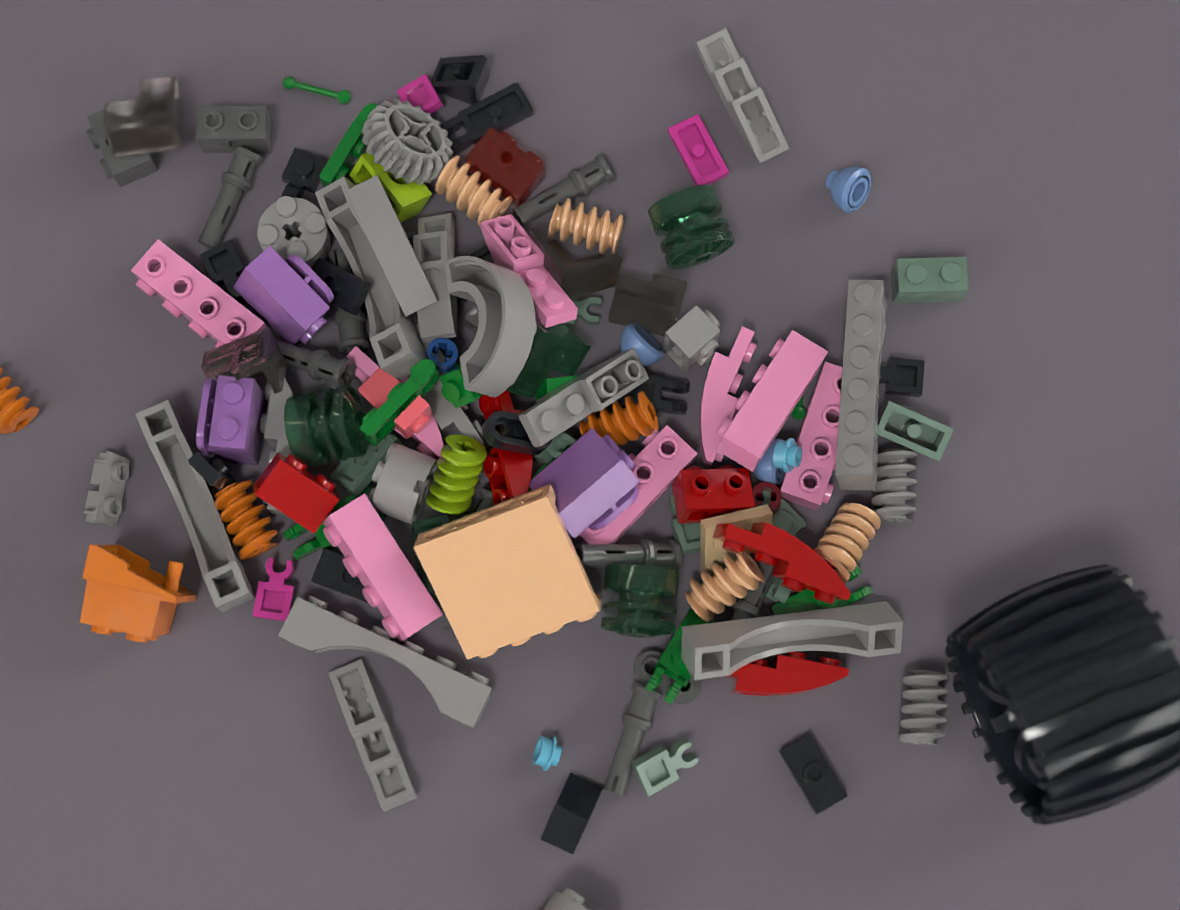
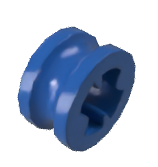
M437 338L428 345L425 355L427 359L430 358L431 361H434L439 373H446L455 365L458 349L451 340ZM438 349H444L445 355L451 357V359L446 357L445 362H439L438 356L432 354V352L437 354Z

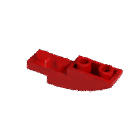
M508 389L496 398L487 395L479 398V408L484 414L485 420L496 411L516 414L526 411L514 410ZM494 447L486 455L483 468L490 482L493 506L528 493L533 455L496 449Z
M767 522L753 523L751 531L730 523L716 525L712 538L723 541L722 548L738 554H743L744 550L756 554L754 560L769 566H775L772 576L782 579L783 587L797 592H802L803 588L815 592L813 598L828 604H834L835 600H849L851 593L833 568L816 551L788 532Z
M787 652L784 653V656L777 655L775 657L773 668L768 667V661L758 659L739 668L731 675L723 677L735 679L732 693L751 696H784L810 692L833 684L847 677L849 668L840 667L841 661L820 657L818 663L805 660L806 654Z

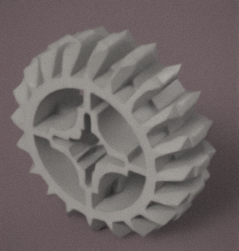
M393 99L391 102L384 100L382 104L372 109L362 129L364 134L362 142L367 145L366 152L375 157L373 163L381 164L384 167V172H391L394 174L395 179L403 178L407 184H410L412 181L418 185H422L424 182L431 183L439 176L453 154L450 149L452 142L446 138L448 132L439 127L440 121L432 119L430 113L423 112L419 105L416 107L411 106L407 100L403 103L397 99Z

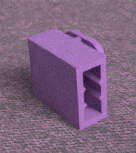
M271 246L243 270L233 287L287 343L294 345L299 340L306 344L327 322L323 316L329 310V304L334 299V295L326 283L300 257L290 254L283 260Z
M218 375L217 382L215 379H205L196 433L197 448L203 454L212 455L216 453L220 459L227 463L258 465L262 440L260 421L262 414L265 413L267 400H265V394L255 379Z
M591 428L530 481L529 487L532 490H536L549 484L552 485L557 496L555 506L569 534L576 538L588 526L593 530L604 528L627 509L638 496L639 489L636 485L640 481L631 471L636 465L623 450L620 451V448L607 434L601 438Z

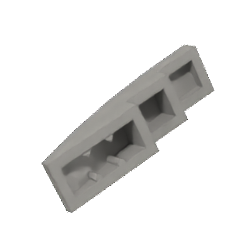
M725 28L696 42L694 46L714 87L757 163L759 164L788 150L789 146L762 88H757L744 58L740 59L727 29Z
M376 175L346 190L405 317L438 302L378 176Z
M362 659L329 672V677L348 728L355 740L365 770L370 777L383 812L416 799V792Z

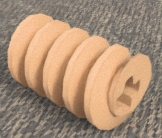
M460 156L452 158L438 177L435 185L436 193L438 195L446 194L445 198L449 203L457 202V210L461 212L467 210V217L470 220L478 218L477 224L479 227L482 221L502 216L513 200L512 196H508L503 201L499 200L502 193L500 187L492 193L489 192L492 183L490 179H487L480 185L478 183L481 176L480 171H476L469 176L468 172L471 164L465 163L459 168L457 165Z
M567 198L562 206L557 203L548 229V237L553 238L560 231V241L566 242L573 235L574 246H579L586 239L587 250H592L599 243L600 254H605L612 247V256H614L623 230V215L619 214L616 220L611 222L610 211L606 210L602 217L598 218L596 206H593L589 213L585 214L583 202H580L575 210L571 209V199Z
M845 503L839 507L837 515L833 517L830 526L825 530L824 536L820 538L818 546L814 548V551L833 568L843 582H846L850 578L849 572H853L857 566L856 562L861 560L863 556L862 551L867 550L869 540L874 538L875 530L880 528L881 519L873 510L864 505Z
M743 551V554L736 553V561L725 555L723 559L726 568L724 569L717 563L712 564L715 574L713 577L706 571H702L703 584L698 583L695 579L689 580L692 591H686L685 596L692 609L702 620L706 622L711 621L714 613L721 614L725 611V605L733 606L736 604V597L741 599L746 597L748 589L754 591L759 588V581L765 582L760 568L746 552Z

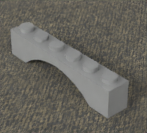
M344 176L315 192L325 221L344 251L354 275L371 283L364 302L369 318V339L380 369L401 380L410 375V369L415 364H418V361L427 359L411 315L405 317L346 193V190L356 185Z
M849 280L835 470L840 490L876 491L879 376L882 346L886 330L888 300L884 280Z
M166 400L136 413L135 415L148 446L179 509L195 550L202 576L215 607L224 613L256 599L232 539L227 533L226 525L220 518L221 513L214 506L215 499L208 482L189 464L188 460L195 451L177 409L169 400Z
M309 595L307 601L299 597L296 598L278 635L280 638L313 654L331 650L355 649L374 652L391 658L408 668L424 683L443 715L476 729L493 693V689L487 686L488 678L473 671H470L468 676L455 671L457 664L441 656H437L436 660L433 661L422 655L425 649L406 640L403 646L390 640L391 636L387 631L374 625L371 631L358 625L360 622L359 618L342 610L339 616L326 610L328 607L327 603Z
M884 601L682 627V660L693 679L699 680L729 676L739 668L755 660L787 652L833 651L863 657L901 653L903 620L889 603Z

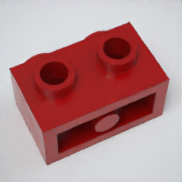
M277 452L253 485L254 494L315 534L340 500L337 492L334 490L336 484L320 473L315 477L305 470L307 465L295 455L289 453L285 457Z
M725 465L717 469L702 470L701 467L692 466L680 470L672 484L678 524L701 523L703 519L755 507L749 470L747 468Z

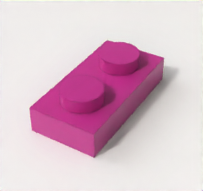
M698 114L668 128L667 133L697 190H701L728 177L729 170Z

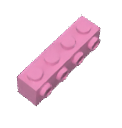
M159 239L131 269L138 279L135 285L149 297H152L154 294L158 295L164 300L161 304L163 308L176 318L181 314L191 321L188 327L202 339H205L208 335L215 340L217 344L214 347L229 360L235 356L241 362H244L254 350L256 338L260 334L269 333V329L261 319Z
M793 330L785 341L779 338L769 355L773 358L772 362L768 367L764 364L761 365L752 380L756 386L751 393L745 390L735 405V409L739 412L733 420L727 417L720 427L717 435L721 437V441L717 451L753 472L816 376L829 351Z
M826 361L821 368L796 440L797 446L802 448L801 463L799 467H794L792 471L785 473L779 489L784 500L815 511L818 510L822 502L828 504L834 488V484L829 483L832 471L836 470L843 367Z
M668 425L661 431L654 430L653 434L646 437L642 442L645 448L637 456L633 453L628 456L636 465L631 471L640 481L636 485L639 489L636 500L604 528L593 530L588 526L576 538L583 544H615L673 484L680 470L692 465L698 453Z
M365 494L332 513L323 521L325 525L323 532L327 540L333 547L338 546L345 556L343 559L345 568L352 577L357 576L365 587L362 589L365 599L373 608L377 606L384 617L382 624L392 638L397 637L399 642L443 615Z

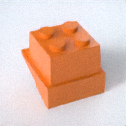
M115 543L89 544L82 579H86L87 582L80 623L91 625L90 631L99 634L112 635L113 632H125V639L142 643H147L148 640L156 641L158 636L169 634L177 604L196 601L197 594L179 584L184 563L169 560L167 573L164 576L150 568L151 561L122 545Z

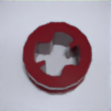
M761 482L755 485L752 489L755 507L761 506V501L757 502L756 497H762L764 491L770 492V498L775 497L776 501H770L769 508L775 514L780 509L782 500L779 488L770 482Z

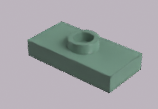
M389 433L377 446L373 447L363 436L329 477L334 483L358 497L372 481L378 462L386 463L385 457L390 444L395 442L402 445L397 437Z

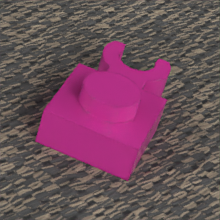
M426 74L397 90L401 103L407 100L413 107L419 105L425 113L431 114L444 106Z
M268 558L266 572L270 576L269 583L258 581L253 617L285 622L293 607L296 589L294 586L286 585V581L294 573V563L291 560H287L285 571L276 573L274 571L275 559Z

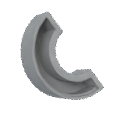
M455 257L443 263L448 293L476 302L479 310V325L476 337L469 349L459 357L465 390L496 398L516 382L528 359L533 338L537 331L533 299L524 280L511 269L477 257Z

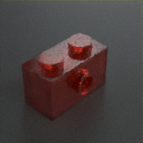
M490 127L465 157L466 163L471 164L469 171L473 174L476 171L481 172L480 179L485 182L487 179H490L492 181L491 188L496 190L500 187L503 197L512 196L513 200L511 203L517 207L526 202L545 179L544 163L535 153L531 151L525 153L517 147V142L511 135L505 131L499 133Z

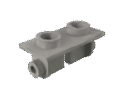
M110 451L99 453L98 459H94L90 484L100 487L99 491L88 490L85 510L83 511V514L86 515L85 522L92 524L103 523L117 528L119 515L122 511L126 481L129 477L130 459Z

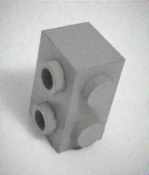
M696 305L665 332L662 347L664 353L685 375L697 364L703 367L714 357V350L719 346L717 342L721 332L718 328L720 326L718 320L710 311L705 310L703 312Z

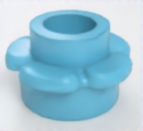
M789 438L787 441L779 440L775 445L773 453L775 468L783 469L785 473H789L794 467H799L802 460L801 446H797L793 438Z
M541 736L535 746L533 764L541 766L543 771H547L551 765L556 766L559 762L562 746L557 744L555 736L551 738Z

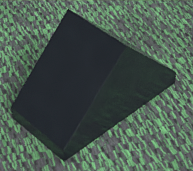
M483 55L440 58L431 79L436 92L471 105L479 102L489 78L487 58Z
M570 773L541 836V840L574 854L603 788Z

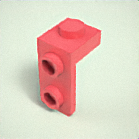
M379 367L359 387L358 391L374 408L379 409L388 400L387 396L392 388L400 382ZM419 395L394 420L395 428L407 439L414 433H420L431 421L430 417L433 414L430 405Z

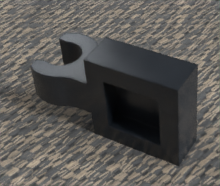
M294 148L282 174V180L287 185L281 197L302 198L305 190L315 193L320 182L319 175L327 164V160Z
M231 240L200 254L199 256L211 281L219 287L225 284L230 296L240 304L247 302L233 288L245 268Z
M890 357L887 360V367L880 366L879 384H886L885 394L920 397L923 394L925 361Z

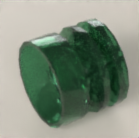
M698 185L677 191L662 198L647 211L655 235L666 237L660 243V249L662 253H666L665 262L669 269H684L705 263L723 254L735 244L732 232L727 231L729 228L727 219L716 218L722 212V205L714 186Z
M346 384L336 389L326 388L322 391L321 396L312 391L292 395L287 398L284 407L286 437L292 454L302 460L307 465L306 468L326 465L331 462L332 457L341 462L346 461L349 457L356 459L366 454L368 441L359 429L365 417V411L354 387Z
M614 564L605 566L603 591L619 596L618 601L602 604V611L616 614L617 616L601 618L600 629L633 638H655L660 635L674 634L675 623L660 620V618L676 616V609L662 605L661 599L677 597L679 572L674 569L651 565Z

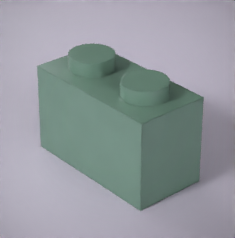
M966 257L897 259L890 270L892 303L961 302L969 291Z
M884 399L878 412V435L940 462L954 429Z

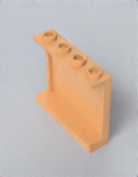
M551 484L418 535L414 549L467 660L476 656L486 658L497 652L498 648L509 644L512 646L521 645L527 642L531 636L542 632L544 634L554 633L560 630L564 624L575 620L578 622L587 621L600 611L602 596L600 593H594L555 506L557 496Z

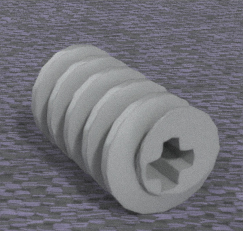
M885 449L878 454L877 480L879 481L876 482V491L873 492L880 495L873 497L871 504L879 508L874 510V512L880 517L881 523L907 524L914 522L907 519L906 514L915 512L916 507L906 504V500L917 497L916 493L907 490V486L917 484V480L907 477V473L917 470V466L907 463V459L918 456V452L907 449Z
M908 670L914 675L904 677L903 683L913 689L904 691L902 697L912 703L902 706L901 712L911 716V718L902 720L900 726L910 732L900 735L899 740L907 744L941 746L935 743V739L946 737V733L936 729V725L947 722V718L938 715L937 710L947 708L948 704L938 700V696L947 694L948 689L939 686L938 683L939 681L949 679V675L936 671Z

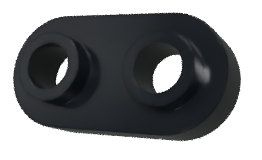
M496 411L483 423V437L489 445L496 449L528 455H539L552 442L551 439L542 446L534 447L528 439V434L518 417L520 414Z

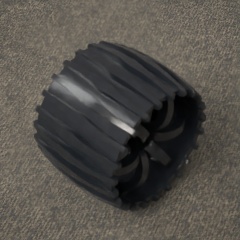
M1102 564L1080 568L1023 587L985 607L953 630L946 638L947 646L945 653L947 657H953L947 664L950 673L957 672L959 679L953 683L956 693L963 692L967 704L961 707L963 714L971 713L978 729L972 731L974 738L982 736L989 749V752L984 754L987 763L995 761L1001 773L996 776L998 782L1001 785L1009 783L1013 789L1009 793V798L1013 803L1022 802L1024 805L1020 808L1021 812L1038 825L1065 822L1105 810L1150 789L1180 769V664L1171 646L1178 642L1174 636L1165 637L1158 625V622L1163 619L1160 612L1149 611L1144 604L1148 599L1147 594L1143 590L1134 591L1131 588L1134 583L1133 579L1129 575L1120 576V569L1115 566Z

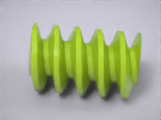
M454 434L445 438L448 445L443 446L440 454L442 457L437 462L439 469L434 471L433 478L435 481L430 484L429 490L431 493L426 497L428 506L447 514L464 513L470 508L471 498L474 496L475 486L478 484L479 474L482 471V463L487 455L485 447L479 441L469 436Z

